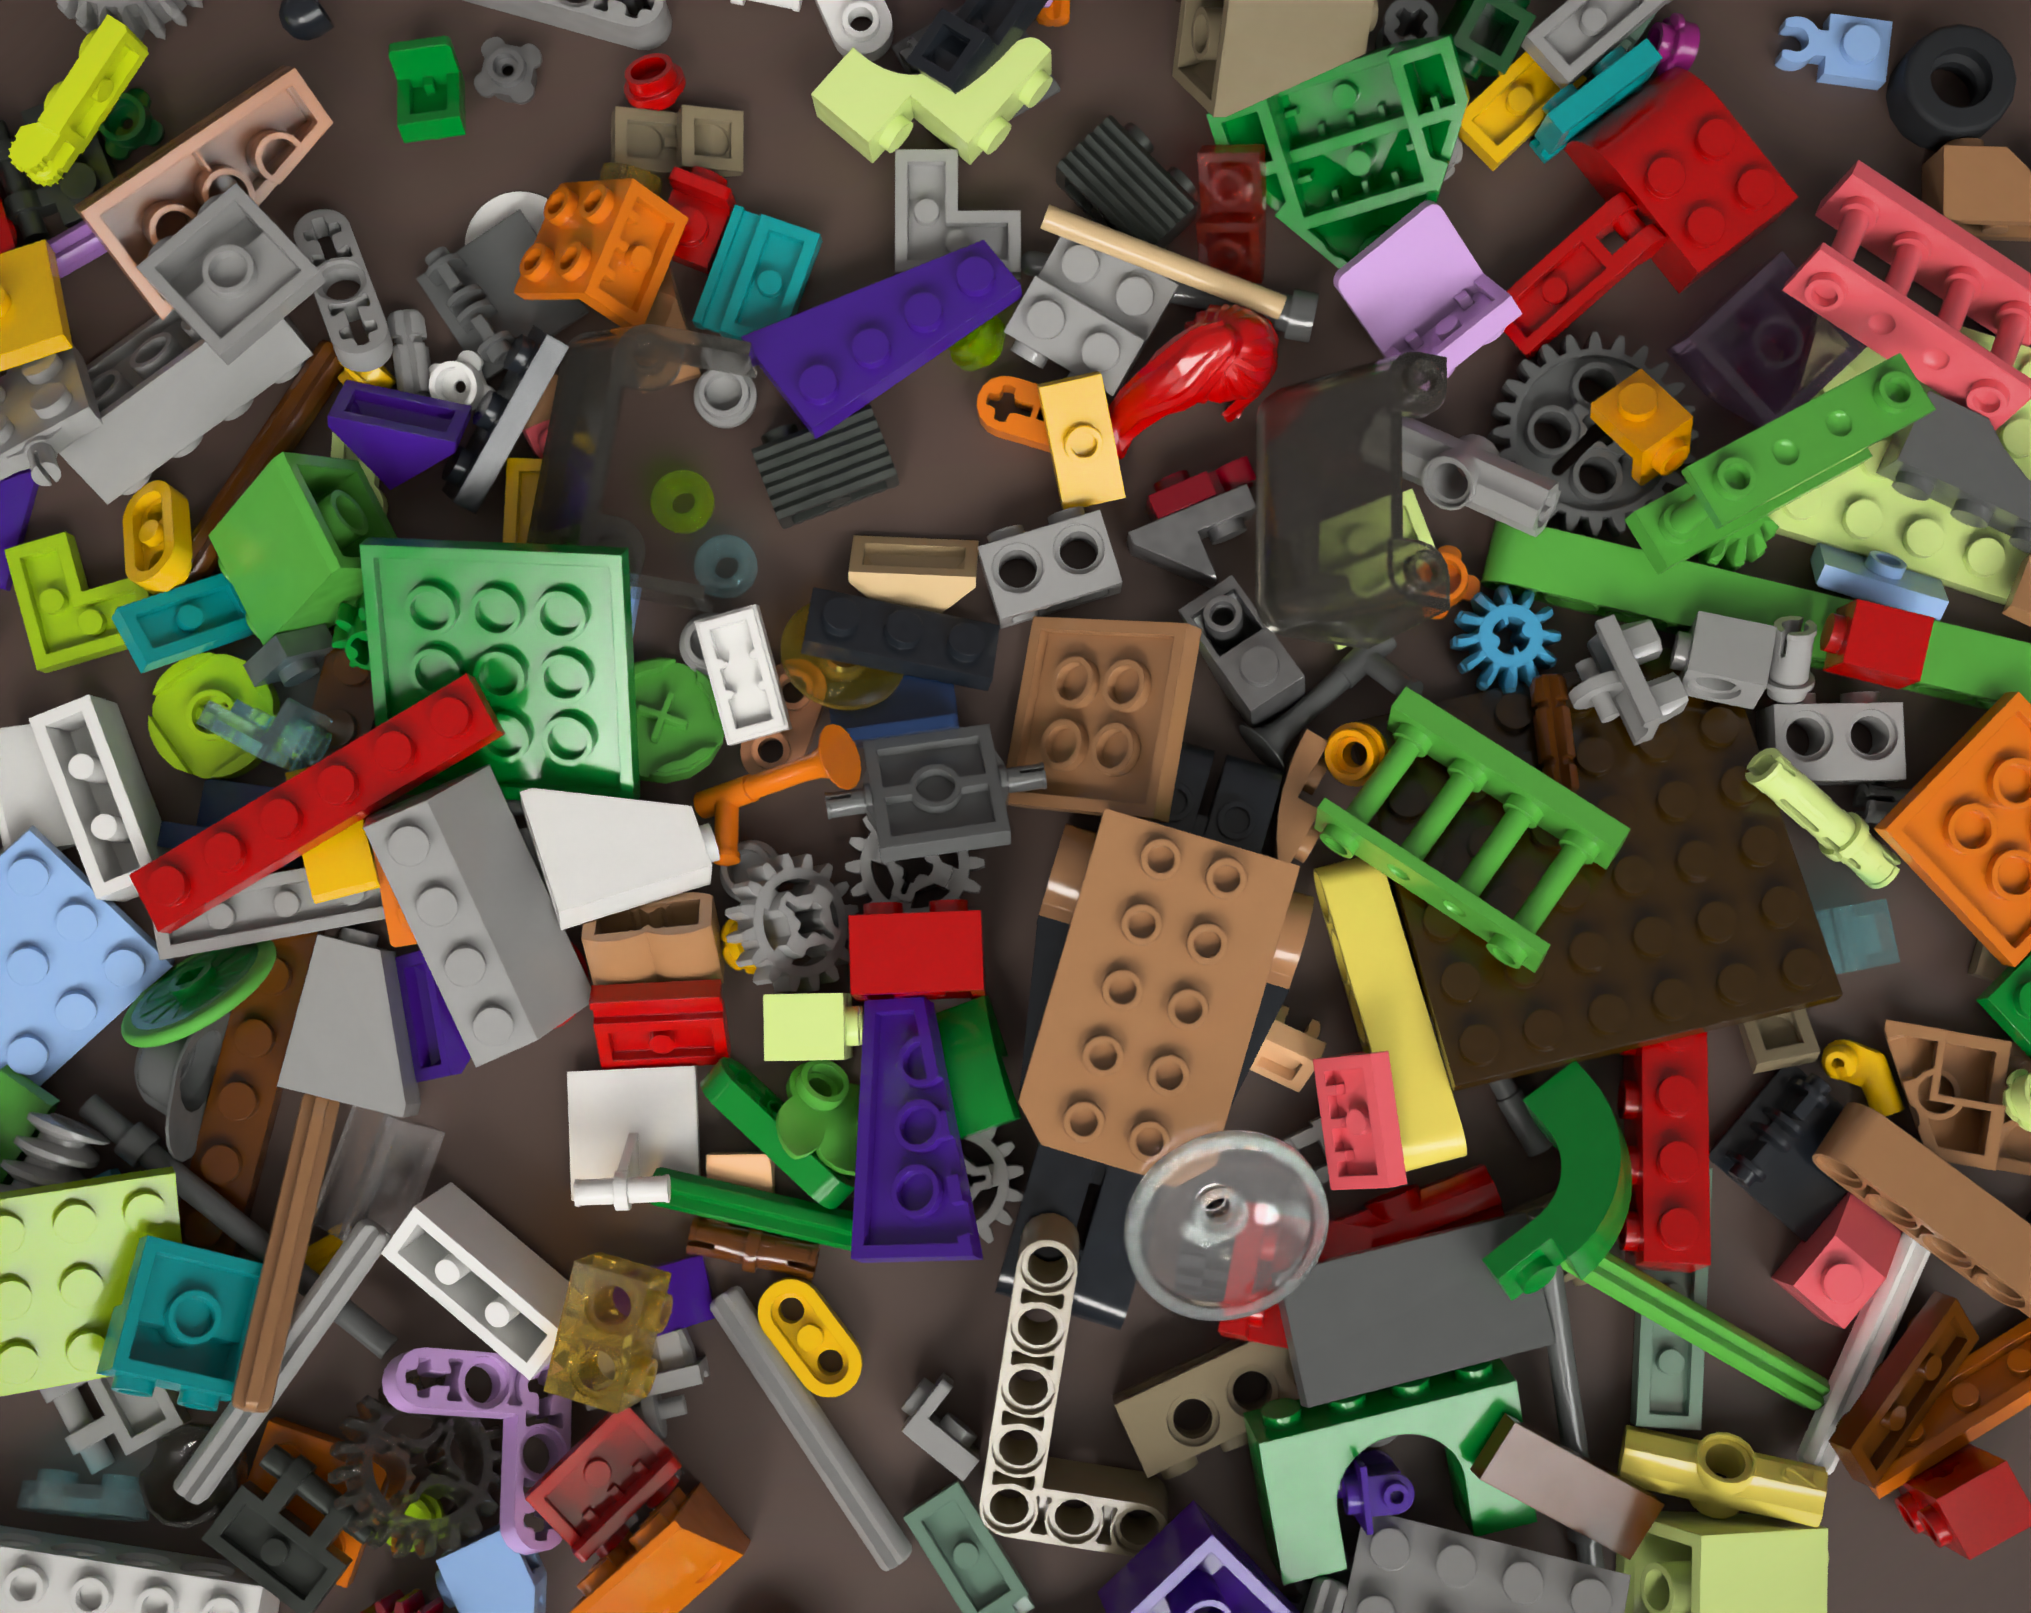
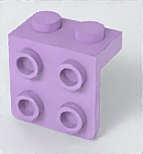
M1431 200L1420 203L1341 267L1333 279L1334 286L1389 366L1420 395L1433 385L1446 380L1453 373L1455 367L1480 347L1500 337L1505 328L1523 314L1513 297L1482 272L1443 209Z

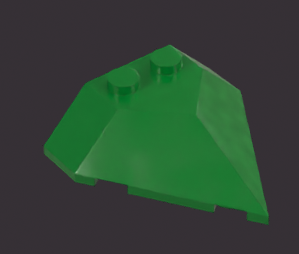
M1452 34L1400 41L1366 52V54L1232 115L1213 117L1208 112L1206 116L1225 175L1243 190L1248 188L1277 212L1274 216L1340 269L1420 203L1431 200L1437 204L1470 96Z

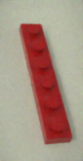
M466 673L131 873L129 876L157 931L170 934L506 733L476 678Z

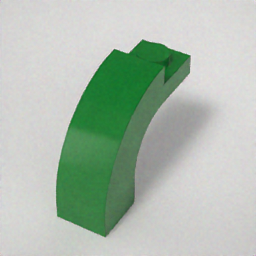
M1577 1061L1571 1062L1523 1099L1535 1125L1560 1153L1561 1176L1557 1191L1548 1206L1535 1219L1482 1259L1496 1283L1511 1301L1523 1292L1525 1294H1532L1547 1285L1556 1274V1267L1564 1261L1583 1280L1605 1258L1616 1242L1629 1210L1632 1194V1168L1626 1141L1604 1094Z

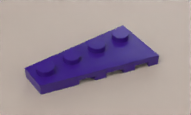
M981 240L743 335L741 339L749 354L810 433L817 439L1023 297L1021 284L985 240Z
M925 997L864 1001L851 1259L861 1263L984 1260L935 1006L932 1001Z

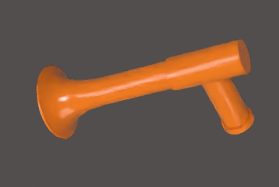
M827 725L819 735L818 747L811 753L754 775L747 774L697 792L694 795L693 802L698 815L704 819L715 816L714 836L720 860L713 863L719 866H733L741 861V854L739 852V807L756 802L759 798L819 778H829L839 788L845 790L856 787L861 776V761L856 744L849 733L839 725Z

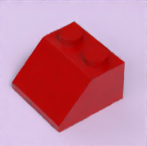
M947 899L930 901L929 912L903 913V903L874 902L863 904L864 915H848L851 996L859 1003H864L865 1000L910 997L942 1000L986 996L981 910L968 911V900Z

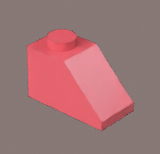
M1848 1191L1806 1242L1801 1240L1771 1278L1818 1319L1845 1329L1886 1280L1903 1231Z

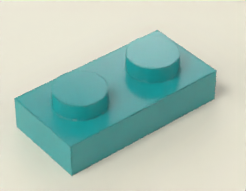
M223 573L117 607L111 617L141 674L254 635L246 621V610L233 584L226 579Z

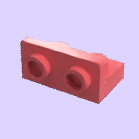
M1389 1051L1352 1052L1313 1059L1331 1190L1392 1188L1407 1184Z

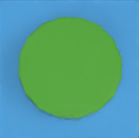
M657 657L635 662L634 674L640 780L667 784L689 779L710 765L723 745L724 731L709 676L698 670L695 672L689 666L676 663V659Z

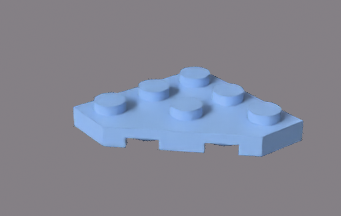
M34 825L0 854V1069L8 1064L13 1071L24 1075L38 1086H41L134 1002L145 989L165 974L173 966L175 960L173 958L159 960L156 942L113 901L96 899L88 877Z

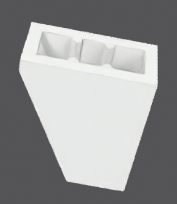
M537 788L520 792L524 818L561 930L711 884L712 862L720 860L719 850L710 824L707 823L699 826L692 806Z

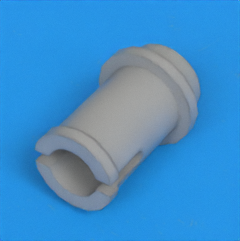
M1781 617L1773 625L1777 626L1766 688L1767 695L1778 702L1797 703L1803 701L1806 698L1807 692L1811 691L1815 685V676L1810 672L1814 637L1817 635V625L1812 620H1808L1805 622L1804 631L1801 632L1804 617Z

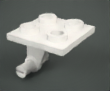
M697 1066L567 1072L571 1201L575 1202L576 1207L614 1204L616 1211H628L634 1203H669L671 1200L670 1175L653 1176L656 1168L660 1167L701 1176Z

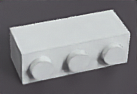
M88 694L28 718L96 899L126 902L138 897L139 894L129 875L171 849L157 846L161 818L117 703Z
M452 1182L415 1205L381 1252L383 1256L528 1380L536 1376L565 1350L597 1307L594 1302Z

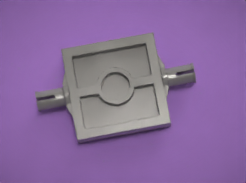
M74 345L71 349L7 369V374L0 377V481L16 472L31 469V477L36 484L51 486L50 476L57 483L61 478V470L56 459L58 453L62 452L75 440L103 426L85 360Z

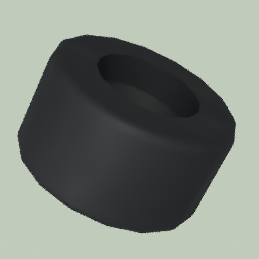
M1963 24L1936 28L1919 39L1902 57L1891 73L1886 93L1890 119L1902 136L1920 148L1938 151L1945 143L1951 140L1980 138L2001 119L2013 101L2017 78L2012 57L1999 39L1982 28ZM1941 69L1950 71L1960 77L1969 91V105L1965 108L1950 106L1942 101L1932 88L1931 73Z

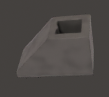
M1232 575L1179 609V614L1184 623L1202 629L1199 651L1215 680L1249 727L1263 726L1295 705L1305 696L1304 674Z

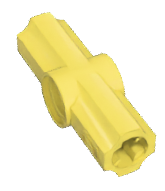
M1626 1425L1622 1437L1617 1469L1618 1475L1645 1490L1689 1499L1694 1508L1711 1518L1726 1519L1735 1516L1739 1511H1745L1819 1527L1823 1517L1828 1482V1472H1826L1825 1467L1756 1453L1750 1444L1741 1437L1727 1432L1712 1433L1702 1440H1696ZM1715 1473L1725 1475L1727 1478L1720 1477Z

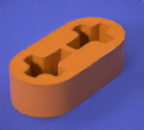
M999 376L990 379L984 384L977 397V415L984 429L998 438L1050 453L1045 423L1038 420L1039 415L1043 414L1037 383L1012 376ZM1004 392L1011 393L1015 397L1016 407L1032 413L1030 417L1010 413L1006 422L998 421L995 419V408L988 405L990 400L1000 401Z

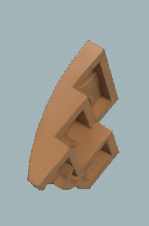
M1884 1019L1883 1030L1921 1144L1949 1163L2031 1176V1132L2022 1129L2017 1122L2013 1121L2005 1112L2006 1106H2003L2002 1103L2003 1092L2008 1087L2006 1084L2007 1077L2018 1069H2026L2028 1073L2031 1072V1059L2012 1041Z

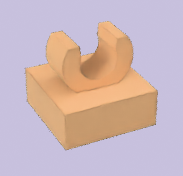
M1282 1005L1250 1070L1296 1092H1300L1314 1072L1313 1059L1322 1057L1327 1043L1317 1039L1320 1034V1023L1314 1019L1311 1020L1304 1033L1286 1025L1285 1018L1288 1015L1289 1008Z

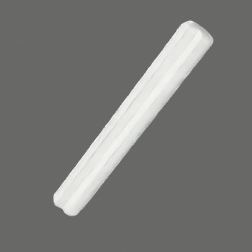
M1902 1232L1886 1280L1867 1301L1857 1316L1828 1381L1830 1392L1823 1396L1824 1405L1815 1411L1796 1453L1797 1459L1800 1462L1825 1467L1828 1475L1834 1472L1839 1461L1838 1455L1828 1440L1835 1432L1841 1417L1850 1411L1870 1383L1875 1369L1883 1362L1931 1253L1904 1232Z

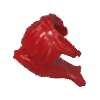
M1209 304L1206 311L1196 312L1195 319L1185 323L1184 331L1159 348L1147 364L1122 387L1114 400L1108 405L1118 460L1125 457L1133 438L1147 427L1168 414L1185 411L1197 403L1233 401L1221 415L1226 422H1232L1236 418L1239 419L1244 409L1268 386L1277 370L1279 338L1271 321L1260 313H1255L1248 308L1236 304H1223L1222 306Z

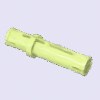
M1766 748L1751 759L1747 766L1750 772L1745 773L1747 781L1762 793H1765L1781 810L1814 836L1819 843V849L1826 857L1832 861H1841L1872 889H1880L1887 886L1895 879L1900 870L1896 865H1900L1901 860L1895 853L1891 852L1869 832V825L1863 818L1856 813L1846 812L1844 809H1841L1824 791L1796 769L1778 749Z

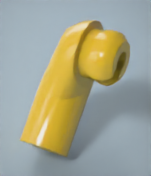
M1850 1039L1835 1040L1825 1047L1821 1062L1822 1068L1828 1076L1862 1087L1869 1107L1885 1117L1905 1109L1889 1064L1883 1053Z

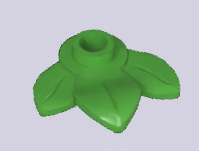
M810 1060L797 1066L787 1080L786 1092L788 1100L781 1106L776 1115V1129L779 1141L786 1153L795 1160L816 1152L818 1158L833 1171L855 1176L860 1085L849 1083L845 1071L833 1061Z

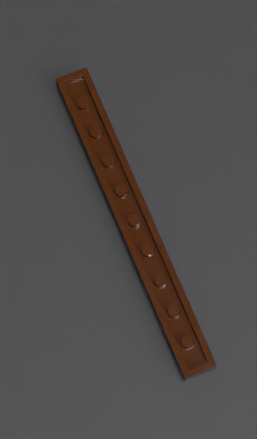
M334 648L325 656L295 770L311 767L376 728L371 670H365L357 666L354 668L350 667V660L346 656L345 648ZM281 867L273 873L294 870V868ZM325 930L271 940L276 947V960L270 973L251 995L231 1010L198 1135L196 1152L192 1157L190 1170L249 1218L284 1089L277 1086L316 938L317 935H324ZM181 1199L179 1217L182 1244L239 1258L242 1247L185 1200Z

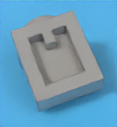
M944 1372L934 1384L924 1377L901 1406V1409L909 1415L903 1422L901 1432L960 1480L964 1481L980 1461V1451L972 1445L977 1439V1435L953 1414L947 1412L941 1420L933 1413L953 1388L954 1380Z

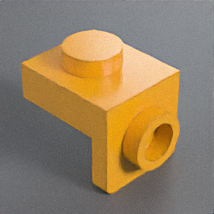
M1642 368L1591 403L1590 418L1633 458L1632 478L1640 486L1645 485L1659 474L1662 476L1671 474L1687 459L1690 453L1693 415Z

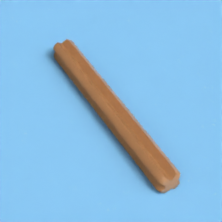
M306 1093L300 1102L231 1398L232 1406L245 1412L264 1413L268 1412L273 1405L340 1109V1102Z

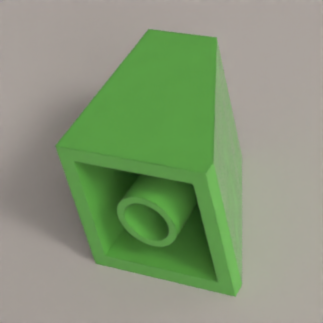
M281 452L274 457L208 535L219 556V568L226 579L233 584L246 610L247 624L251 631L261 640L263 646L277 634L326 624L328 629L335 625L339 604L343 602L354 606L356 601L362 597L363 581L359 544L368 537L397 538L359 461L291 452Z

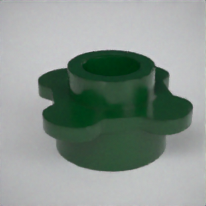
M132 88L127 93L123 92L105 121L98 128L107 140L105 143L106 153L116 160L127 159L133 150L144 145L152 147L159 145L165 135L163 125L154 120L150 111L151 97L139 88ZM127 119L133 120V126L130 129L123 128V123Z

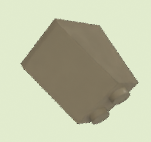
M1181 0L1172 77L1213 117H1227L1366 54L1369 32L1373 31L1378 19L1377 0Z

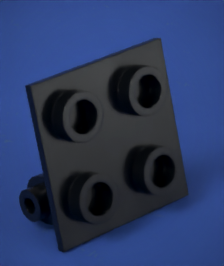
M1797 1066L1779 1069L1709 1151V1160L1802 1241L1806 1242L1848 1193L1845 1188L1822 1172L1813 1162L1812 1158L1844 1106L1829 1094L1832 1088L1823 1079L1814 1073L1808 1076Z

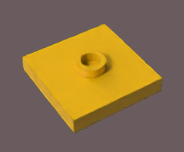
M46 239L1 253L0 372L73 348L56 256Z

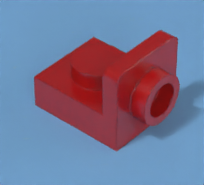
M694 166L691 172L673 167L668 178L673 189L667 203L689 219L674 252L672 261L709 275L733 208L737 203L732 190L727 187V180L721 175L699 166Z

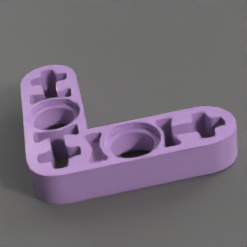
M423 1347L407 1351L393 1358L384 1370L382 1386L383 1393L388 1402L397 1410L416 1414L503 1419L499 1522L501 1536L509 1548L516 1553L524 1555L551 1550L560 1544L563 1538L545 1519L543 1531L535 1533L533 1528L524 1527L525 1514L533 1512L535 1517H543L525 1500L523 1486L532 1487L571 1448L572 1384L566 1368L554 1359L531 1379L537 1378L538 1384L548 1386V1397L539 1399L537 1393L529 1392L528 1382L530 1380L498 1353ZM473 1366L482 1368L491 1378V1395L484 1403L474 1401L465 1389L466 1374ZM417 1369L418 1375L422 1377L438 1378L446 1375L444 1386L435 1385L417 1392L416 1385L406 1383L405 1375L406 1372ZM535 1415L536 1420L547 1417L549 1424L540 1423L527 1427L526 1418ZM532 1436L541 1439L549 1451L548 1465L540 1474L531 1471L523 1458L524 1445Z

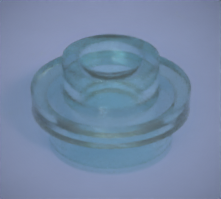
M718 535L707 540L699 548L694 561V572L699 584L709 594L719 598H734L745 593L753 585L758 572V562L754 551L743 539L733 535ZM725 557L734 558L738 562L737 572L730 578H721L716 574L717 563Z

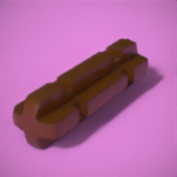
M1541 674L1533 677L1529 687L1531 706L1536 709L1533 723L1538 764L1544 766L1542 773L1576 794L1579 788L1577 766L1571 764L1573 763V758L1576 757L1570 708L1565 706L1566 700L1569 699L1567 681L1562 674Z

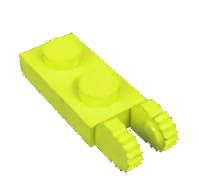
M107 14L99 28L92 30L84 38L79 49V58L64 81L55 84L47 94L44 102V111L38 118V122L21 126L16 133V140L11 142L12 146L8 148L10 151L8 157L12 159L11 163L19 171L27 173V176L37 185L41 184L43 187L49 185L52 187L55 183L59 184L58 181L60 179H64L62 177L63 173H68L79 154L84 153L99 130L98 128L105 121L119 100L118 98L148 56V48L126 25Z

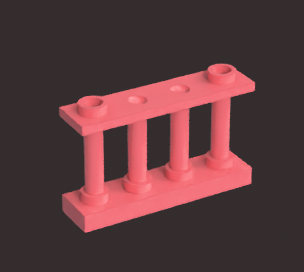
M1858 160L1821 200L1815 213L1816 217L1838 230L1831 247L1822 242L1786 281L1782 291L1884 358L1889 359L1901 353L1919 381L1946 399L1989 418L1996 431L2031 399V378L2013 367L2020 346L2029 347L2031 345V273ZM1859 246H1862L1891 265L1884 282L1853 262ZM1913 281L1943 300L1938 316H1935L1907 297ZM1966 315L1996 335L1991 351H1988L1960 332Z

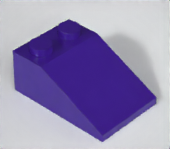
M1194 1500L1097 1592L1106 1613H1300L1241 1546Z

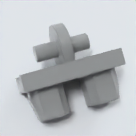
M1613 614L1595 622L1594 626L1598 633L1587 643V648L1592 658H1586L1575 665L1582 683L1574 687L1568 696L1574 709L1581 710L1594 707L1602 723L1612 721L1620 715L1635 746L1653 739L1659 724L1684 711L1689 699L1679 676L1674 672L1647 682L1639 667L1641 664L1659 658L1663 650L1661 639L1652 621L1647 619L1620 626Z
M686 1327L650 1338L655 1368L638 1372L633 1371L627 1343L593 1347L589 1351L592 1384L583 1391L587 1411L618 1404L622 1399L626 1402L640 1399L641 1405L631 1408L661 1439L667 1437L666 1419L687 1414V1404L684 1395L662 1399L661 1393L703 1384L704 1377L710 1375L707 1357L696 1356L695 1347Z

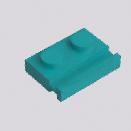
M1647 38L1629 52L1623 46L1617 47L1592 69L1591 72L1595 76L1594 79L1579 90H1577L1573 83L1567 85L1543 106L1542 110L1546 116L1534 135L1536 138L1530 142L1529 146L1545 164L1561 152L1570 141L1641 89L1642 84L1650 78L1663 57Z
M735 205L692 319L694 326L702 330L707 329L719 333L722 337L743 344L741 336L796 315L823 242L821 234L764 214L760 216L745 211L744 207Z

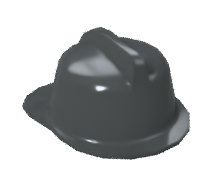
M229 1012L212 1024L180 1040L156 1047H140L136 1056L134 1074L137 1089L146 1103L166 1115L165 1132L167 1148L171 1157L180 1162L191 1158L196 1152L201 1123L230 1019Z

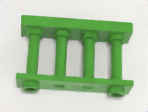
M1898 353L1685 467L1681 472L1688 483L1634 511L1625 519V522L1659 575L1858 467L1873 456L1868 447L1929 415L1936 408L1902 354Z
M1406 686L1391 706L1387 730L1393 733L1395 743L1346 810L1327 798L1323 799L1317 807L1314 828L1321 832L1319 837L1322 842L1335 853L1349 859L1356 855L1487 941L1486 948L1502 963L1516 969L1523 965L1535 973L1551 945L1535 935L1583 864L1595 862L1604 869H1607L1620 851L1631 829ZM1428 755L1448 768L1447 772L1450 778L1405 841L1399 846L1368 826V823L1415 758ZM1483 790L1503 803V809L1506 813L1458 881L1454 882L1423 862V860L1471 792L1479 793ZM1539 826L1559 839V845L1562 849L1514 918L1511 919L1480 899L1479 896L1526 829Z

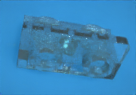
M292 698L286 699L276 717L260 708H255L236 699L231 709L209 700L196 723L268 763L295 771L307 768L308 765L312 766L322 759L332 739V734L328 732V729L333 719Z

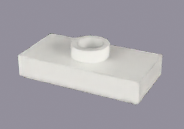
M754 604L694 621L727 745L732 746L792 729L759 605Z

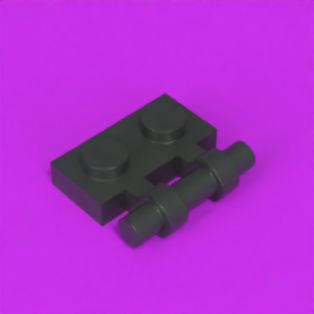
M44 103L21 111L25 125L38 122V118L44 111ZM0 119V179L7 195L3 205L9 220L13 224H18L24 242L31 244L47 239L49 233L43 218L59 212L64 226L68 229L83 221L73 206L118 177L111 157L105 151V142L100 130L97 131L84 153L79 154L68 173H63L62 177L64 179H60L58 181L59 184L55 183L52 187L48 185L38 190H32L26 173L19 171L11 163L12 159L8 157L10 155L8 148H11V142H14L16 139H12L6 121Z
M275 1444L259 1464V1466L278 1480L271 1491L267 1494L250 1480L242 1484L202 1537V1540L296 1613H314L353 1561L352 1558L333 1545L334 1541L344 1530L364 1545L377 1530L380 1523L361 1509L364 1502L349 1490L344 1494L340 1493L314 1473L317 1465L302 1454L295 1458L278 1444ZM296 1494L325 1516L316 1530L286 1508Z

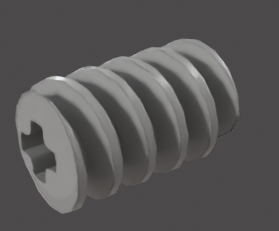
M29 1112L26 1119L40 1133L37 1138L16 1135L13 1143L27 1157L24 1161L2 1160L0 1167L14 1180L11 1185L0 1184V1192L85 1180L87 1178L78 1168L97 1167L100 1161V1155L90 1144L105 1145L109 1144L110 1140L92 1127L57 1113Z

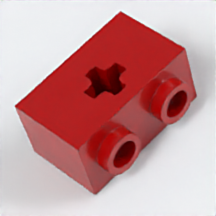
M1967 1444L1898 1487L1901 1496L1895 1498L1898 1511L1915 1534L1922 1532L1930 1537L1937 1547L1942 1548L1946 1546L1968 1560L1977 1557L2031 1527V1504L2008 1462L1972 1444Z

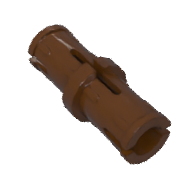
M694 1215L688 1240H691V1242L687 1244L686 1254H695L742 1264V1271L754 1274L757 1268L813 1281L821 1244Z

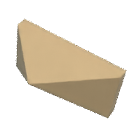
M853 535L848 581L867 598L943 613L976 588L979 541Z

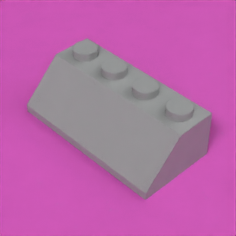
M174 309L164 320L155 315L86 365L103 426L75 440L59 454L108 505L120 495H130L140 490L149 481L152 472L172 457L180 458L192 452L200 444L203 435L223 420L230 421L244 414L252 405L254 398L272 384H280L292 379L300 372L305 360L311 357L313 353L299 329L287 315L227 366Z
M490 764L366 817L363 829L475 1067H479L539 1040L589 1005L591 992L589 980L566 930L560 929L550 895Z

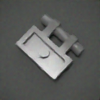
M114 1377L40 1389L46 1404L54 1402L70 1433L64 1439L73 1456L78 1453L81 1454L91 1475L116 1462L105 1441L110 1435L115 1434L122 1450L127 1456L192 1420L187 1409L177 1404L178 1392L155 1387L152 1397L127 1395L111 1390ZM86 1382H88L105 1415L96 1421L78 1389Z

